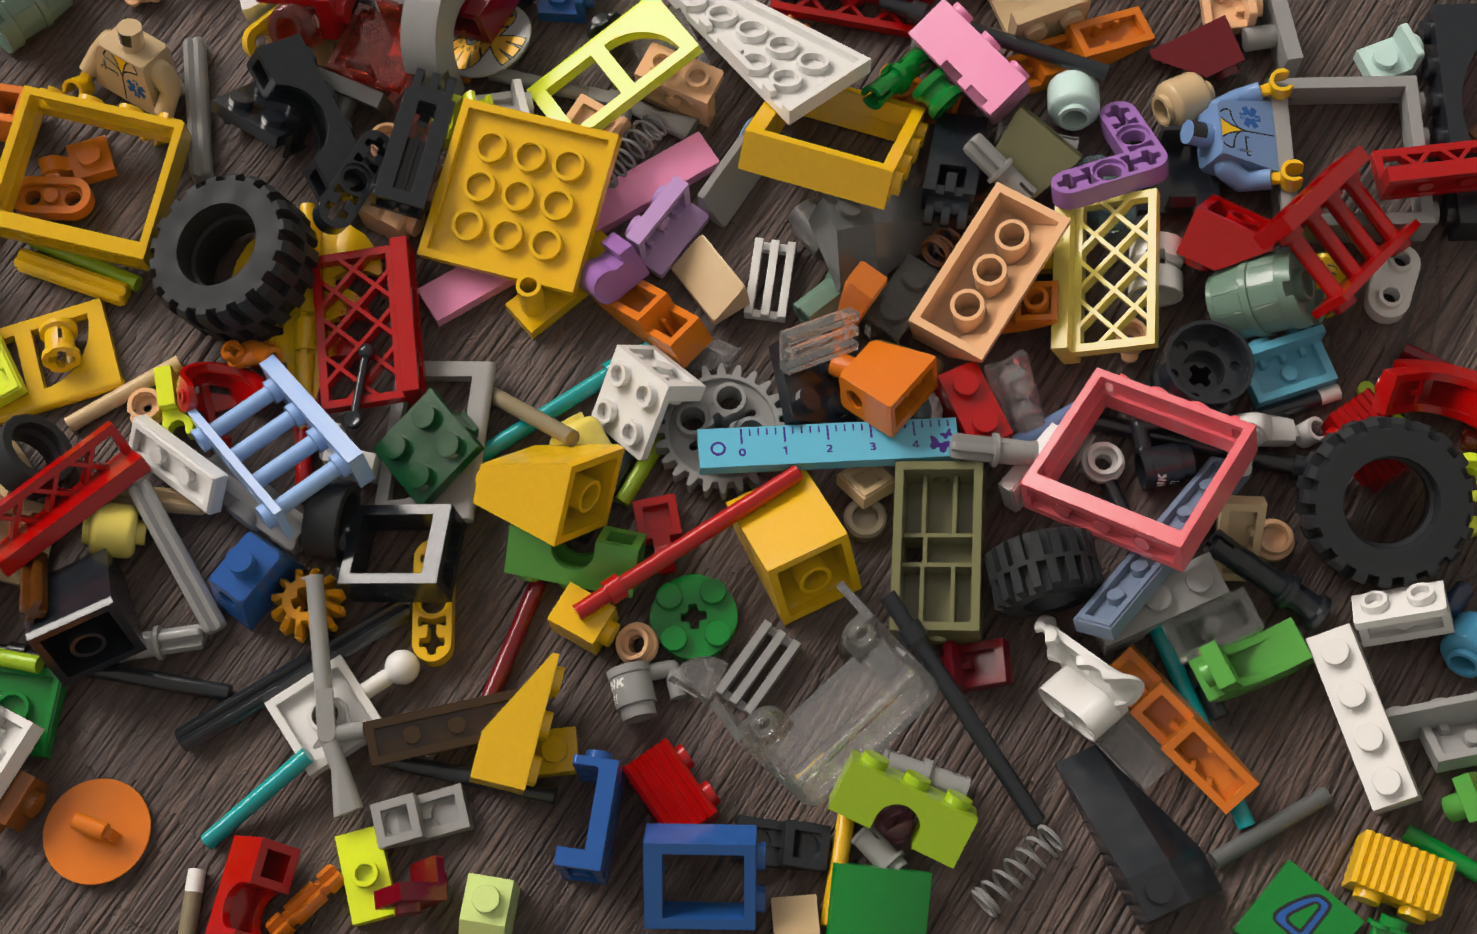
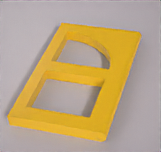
M101 298L0 328V333L6 344L16 341L28 394L0 408V426L13 416L21 414L37 415L111 392L125 384L105 305ZM58 316L67 317L75 323L88 319V339L80 364L60 382L47 388L35 340V335L39 334L40 325L45 320Z

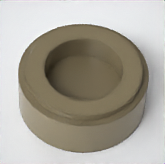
M853 500L846 507L843 525L849 537L862 543L877 540L885 531L887 514L880 502L877 501L863 510Z

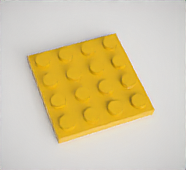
M463 98L417 255L424 259L512 281H517L524 274H534L540 279L542 288L577 296L582 270L588 258L622 142L621 136L608 131Z

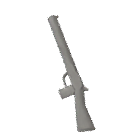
M506 68L501 72L488 76V80L511 85L512 79L521 78L523 88L527 89L543 76ZM569 82L554 95L577 100L582 93L605 106L621 93L614 89L604 90ZM641 101L621 115V117L625 116L631 121L632 115L641 119V115L646 109L656 110L667 120L669 125L668 134L680 140L691 136L700 122L699 118L659 111ZM647 115L650 123L664 131L656 118Z
M312 574L301 577V580L306 581L318 740L314 744L313 749L323 748L331 770L333 817L336 819L364 807L340 742L365 739L363 721L350 723L347 704L344 700L334 697L324 578L322 574ZM335 700L345 705L347 723H336Z

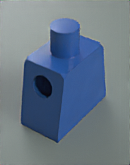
M248 532L234 548L228 551L225 559L211 574L209 583L218 607L252 631L274 605L271 600V594L284 593L285 590L279 583L280 579H287L292 583L295 579V570H303L304 566L271 541L255 533Z

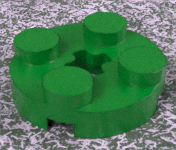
M691 574L675 578L658 589L650 610V623L657 633L659 646L663 647L667 653L682 662L702 663L716 658L728 646L731 639L733 640L738 627V614L734 598L725 588L722 581L704 575ZM695 608L699 613H705L707 616L706 619L699 622V628L691 629L689 622H682V616L687 615L689 609Z

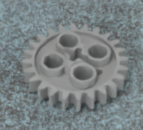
M720 363L715 375H711L708 368L702 366V378L698 380L706 388L701 401H682L679 405L668 404L667 411L661 422L664 425H660L656 438L663 440L656 443L655 448L658 455H666L661 460L664 470L675 467L672 473L675 483L687 477L686 485L688 492H692L700 484L703 486L704 498H708L713 488L719 489L721 499L725 500L729 488H734L737 495L740 496L744 494L743 485L748 483L753 489L760 487L758 477L761 475L771 480L774 478L773 472L700 475L698 449L694 451L689 449L690 446H698L697 430H687L683 427V424L690 419H699L704 423L700 429H716L719 427L785 425L782 408H778L781 405L779 394L776 393L769 396L772 390L770 380L758 386L756 371L750 373L747 378H743L740 365H737L732 375L726 374L723 363ZM728 398H734L740 402V405L732 410L724 409L719 404ZM750 412H754L756 414L755 416L745 417L746 414Z

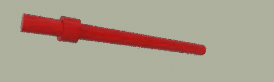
M793 465L620 576L616 574L611 575L600 582L601 588L572 605L575 613L582 621L610 602L616 605L629 596L628 591L801 482L803 480L801 472Z

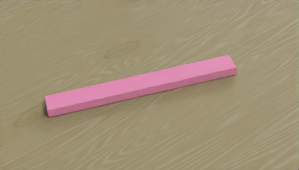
M698 131L637 165L635 168L628 170L626 177L618 176L619 185L607 190L595 233L601 229L605 234L650 207V201L655 191L661 185L667 186L675 175L689 183L690 186L713 173L720 161L701 133ZM456 267L418 288V292L435 322L440 327L515 285L516 281Z

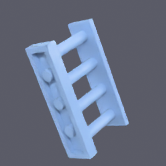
M273 354L259 363L267 378L262 383L263 388L210 424L206 422L195 407L187 413L196 426L190 433L205 453L212 449L259 504L255 511L270 530L277 526L287 539H290L295 535V532L285 517L286 513L339 476L344 479L350 475L360 488L374 480L375 476L363 452ZM283 400L286 404L284 407L285 412L231 449L220 438L273 401L278 404ZM305 425L309 429L306 431L307 437L255 473L251 474L241 463L292 427L300 428ZM317 450L320 453L327 450L331 454L328 457L330 462L277 499L273 500L264 490L265 486Z

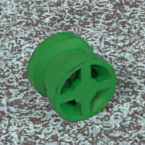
M937 68L916 87L911 96L917 103H924L928 108V115L933 120H936L959 100L963 90L958 85H952L947 80V73L942 68Z

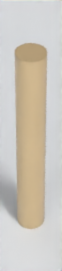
M176 355L156 366L171 365L176 374L183 368ZM153 368L65 417L64 420L69 429L75 432L128 402L130 395L140 388L155 387Z

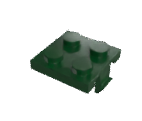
M431 388L373 448L416 504H432L485 449L477 440L479 428L464 410L461 413H457L449 409L441 395Z

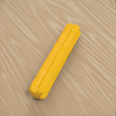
M26 248L19 250L17 257L14 259V266L17 267L19 272L94 298H101L103 301L117 306H125L131 296L132 290L129 289V285L125 282Z

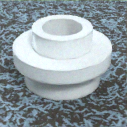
M1096 442L1084 451L1081 467L1084 474L1091 481L1104 484L1112 479L1117 480L1121 476L1125 467V458L1121 450L1114 444ZM1097 459H1105L1110 464V468L1106 470L1099 469L1095 461Z

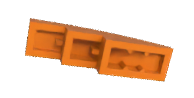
M1139 6L1069 24L1064 34L1036 42L1110 64L1152 44L1156 38ZM1022 54L1005 57L1008 62L1014 59L1030 76L1027 82L1031 92L1027 95L1046 90L1052 78L1061 72L1069 70Z
M1132 643L1109 664V666L1121 673L1136 676L1145 683L1144 692L1136 703L1128 706L1130 708L1129 713L1161 744V750L1226 815L1260 785L1256 777L1212 727Z

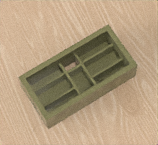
M983 461L895 462L891 592L895 590L912 617L920 619L928 631L925 637L930 644H943L944 641L950 640L960 645L983 641L985 575L983 558L985 557L987 481ZM907 548H923V561L907 562ZM890 617L889 630L895 644H903L896 634L899 629Z

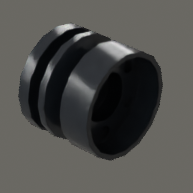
M1213 320L1193 321L1180 327L1167 342L1161 355L1150 370L1147 386L1163 388L1169 394L1188 401H1199L1210 409L1228 414L1252 382L1255 370L1253 353L1244 337L1229 325Z

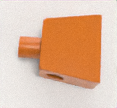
M879 340L870 341L856 357L838 351L832 357L828 369L830 375L839 378L841 403L844 408L892 438L938 388L936 356Z

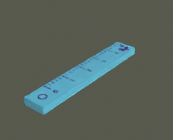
M956 417L909 419L893 438L867 422L697 429L700 475L785 471L793 465L799 470L895 466L896 461H959L958 459L951 458L949 454L950 439L954 433H958Z

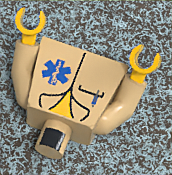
M133 18L123 19L112 30L103 31L91 44L79 66L82 70L80 75L67 79L62 84V92L64 94L72 92L78 87L79 95H93L95 84L92 78L96 77L99 85L144 111L156 116L161 112L169 113L171 118H174L179 98L183 94L182 80L177 74L170 49L165 43L144 32L141 23ZM141 137V140H142V141L152 140V139H147V138ZM156 140L154 141V146L167 144L165 142H160Z

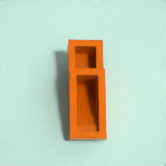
M645 280L640 281L613 303L603 304L593 298L595 302L642 341H647L649 345L658 347L684 369L713 341L700 317L675 305L667 292Z

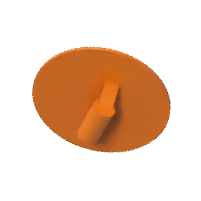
M93 779L72 787L52 806L44 824L43 847L50 865L67 880L83 885L104 884L123 876L138 863L149 843L151 835L149 809L144 799L135 789L118 780Z

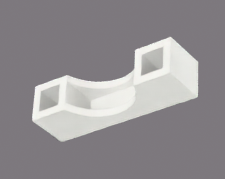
M1348 623L1307 638L1306 641L1373 811L1379 815L1421 801L1422 797L1389 722L1371 670L1352 626Z

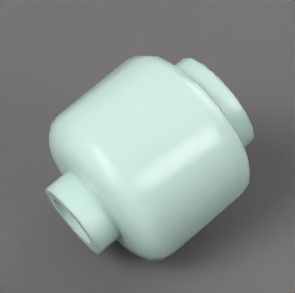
M1066 70L1052 78L1047 87V108L1051 121L1055 125L1070 131L1081 130L1092 124L1100 113L1098 81L1094 77L1078 70Z

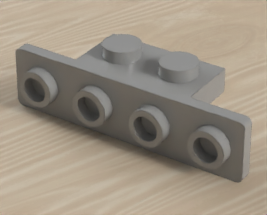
M1477 691L1449 698H1435L1428 702L1408 706H1393L1385 710L1398 742L1419 739L1436 773L1477 765Z

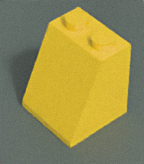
M580 444L572 447L567 445H534L487 461L480 465V469L477 472L473 503L555 547L607 525L625 447L619 444Z
M799 470L803 476L801 482L733 524L734 530L784 626L862 589L848 533L807 470ZM754 490L746 492L740 495L739 497L726 502L727 507Z

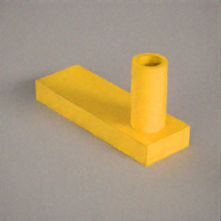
M601 229L594 234L587 261L599 257L605 251L601 242L607 236ZM528 273L521 275L517 279V295L508 301L505 306L507 312L534 339L589 294L581 287L578 289L577 296L544 289L540 279L536 275Z

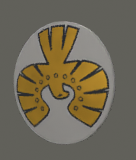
M516 6L492 44L453 34L454 55L460 72L459 75L466 78L487 77L503 71L516 62L528 47L532 35V26L527 14Z

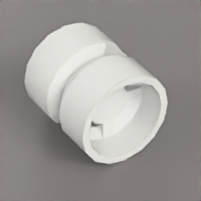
M1160 231L1159 307L1176 304L1183 298L1184 275L1180 269L1184 264V257L1176 253L1182 238L1176 234ZM1140 237L1129 247V260L1134 264L1148 251V244ZM1140 276L1128 286V298L1134 303L1147 290V282Z

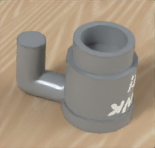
M675 660L650 664L648 661H634L615 666L606 672L616 711L621 714L623 724L640 723L657 716L655 706L657 697L652 681L665 679L670 700L672 701L687 697L681 668Z

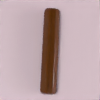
M44 552L20 568L19 612L25 614L24 621L34 623L36 618L44 619L48 611V554Z

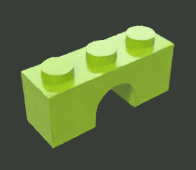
M852 749L829 796L828 809L870 829L877 814L883 808L894 804L907 806L915 812L919 819L911 834L912 849L954 869L978 822L976 807L972 806L973 801L956 790L948 789L947 793L930 786L931 780L917 771L907 769L903 773L889 766L890 761L875 751L865 749L864 753Z

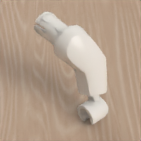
M1246 412L1236 415L1240 416V420L1256 425L1257 447H1289L1296 443L1299 447L1308 448L1325 437L1317 436L1312 431V428L1323 423L1322 419L1316 416L1295 425L1293 419L1261 412ZM1253 460L1242 477L1251 474Z

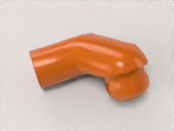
M229 340L221 348V357L228 362L230 367L236 369L259 365V363L273 354L281 363L283 361L281 349L258 340H249L241 344L237 340Z

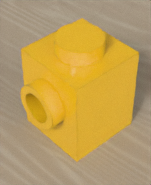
M570 582L547 620L552 631L597 656L603 645L609 647L619 632L620 624L617 623L619 617L616 607L609 603L581 621L572 605L591 593Z

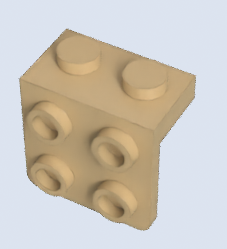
M1092 0L988 1L1004 32L1029 40L1039 41L1064 33L1069 24L1087 20Z

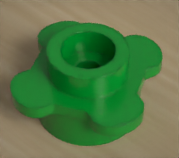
M1381 913L1379 920L1371 917L1367 918V922L1372 925L1369 934H1413L1407 931L1409 922L1392 915Z

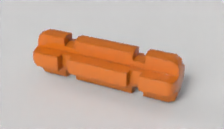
M326 865L316 874L318 879L314 883L310 880L283 906L285 910L282 913L277 911L266 922L265 926L269 933L293 934L296 931L294 927L297 924H304L329 900L327 895L330 892L335 894L344 885L342 873L334 865Z

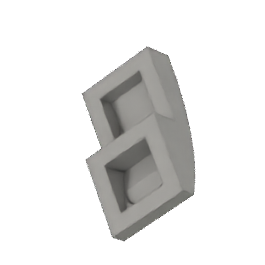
M461 783L421 795L409 793L370 805L378 848L380 850L426 842L474 829L465 786Z

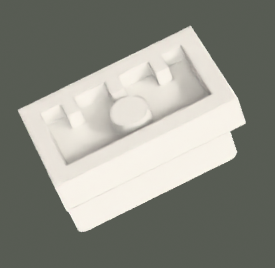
M617 345L591 416L596 417L604 431L621 446L625 447L637 460H647L668 404L679 405L682 401H701L706 386L655 345Z

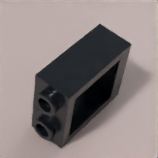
M452 504L354 505L352 519L348 522L345 529L346 546L343 560L337 566V584L354 602H452L467 524ZM430 530L422 573H367L375 531Z

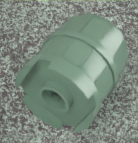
M0 0V48L9 54L25 46V40L34 36L42 29H48L52 26L54 21L73 5V0Z
M1287 245L1280 246L1276 251L1267 252L1216 270L1208 276L1206 282L1205 298L1211 320L1229 325L1241 334L1244 339L1272 337L1279 332L1292 328H1309L1324 320L1325 315L1315 319L1311 312L1326 298V295L1321 289L1316 290L1315 281Z

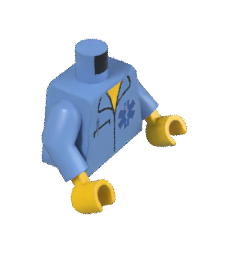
M1280 68L1275 70L1270 76L1269 83L1260 85L1259 82H1255L1219 96L1209 103L1208 108L1197 116L1195 121L1188 119L1183 123L1180 132L1181 142L1197 146L1199 168L1203 172L1216 176L1236 192L1270 190L1274 188V185H1280L1284 191L1290 193L1296 192L1301 188L1303 177H1290L1288 175L1301 174L1304 168L1303 162L1296 159L1284 162L1281 171H1279L1272 102L1264 101V97L1269 95L1276 100H1284L1289 97L1293 84L1286 87H1279L1275 84L1289 77L1290 71L1288 69Z

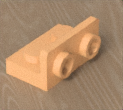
M656 42L651 43L634 73L635 82L673 54L675 50ZM694 59L642 100L676 114L699 118V124L710 127L716 116L715 93L724 79V72L721 69Z

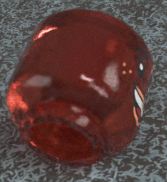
M282 3L275 7L269 16L267 26L272 42L300 33L305 45L314 50L325 40L323 38V28L317 18L315 7L302 6L295 3Z

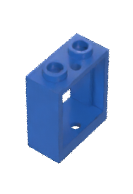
M646 823L643 840L644 929L755 930L756 913H765L766 885L757 884V870L766 869V842H757V825ZM665 854L744 856V902L665 901Z

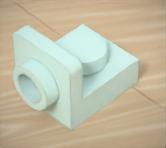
M1404 23L1397 27L1393 37L1357 50L1353 60L1362 76H1412L1416 73L1425 56L1424 45L1421 38L1412 32L1408 23Z

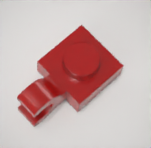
M674 493L632 501L637 530L640 533L647 534L646 546L654 545L655 553L669 545L671 541L683 536ZM675 562L659 571V576L676 573Z

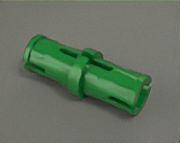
M914 48L894 65L892 62L885 66L880 76L862 89L861 95L864 96L873 91L863 98L864 103L869 108L877 110L897 93L899 95L905 93L910 88L911 82L929 69L930 62H926L919 67L929 59L927 54L921 49Z

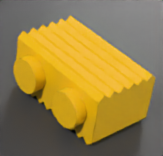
M1367 829L1359 834L1355 840L1341 887L1353 891L1352 898L1360 903L1379 907L1382 902L1397 908V916L1401 919L1424 925L1426 920L1431 922L1442 916L1457 864Z

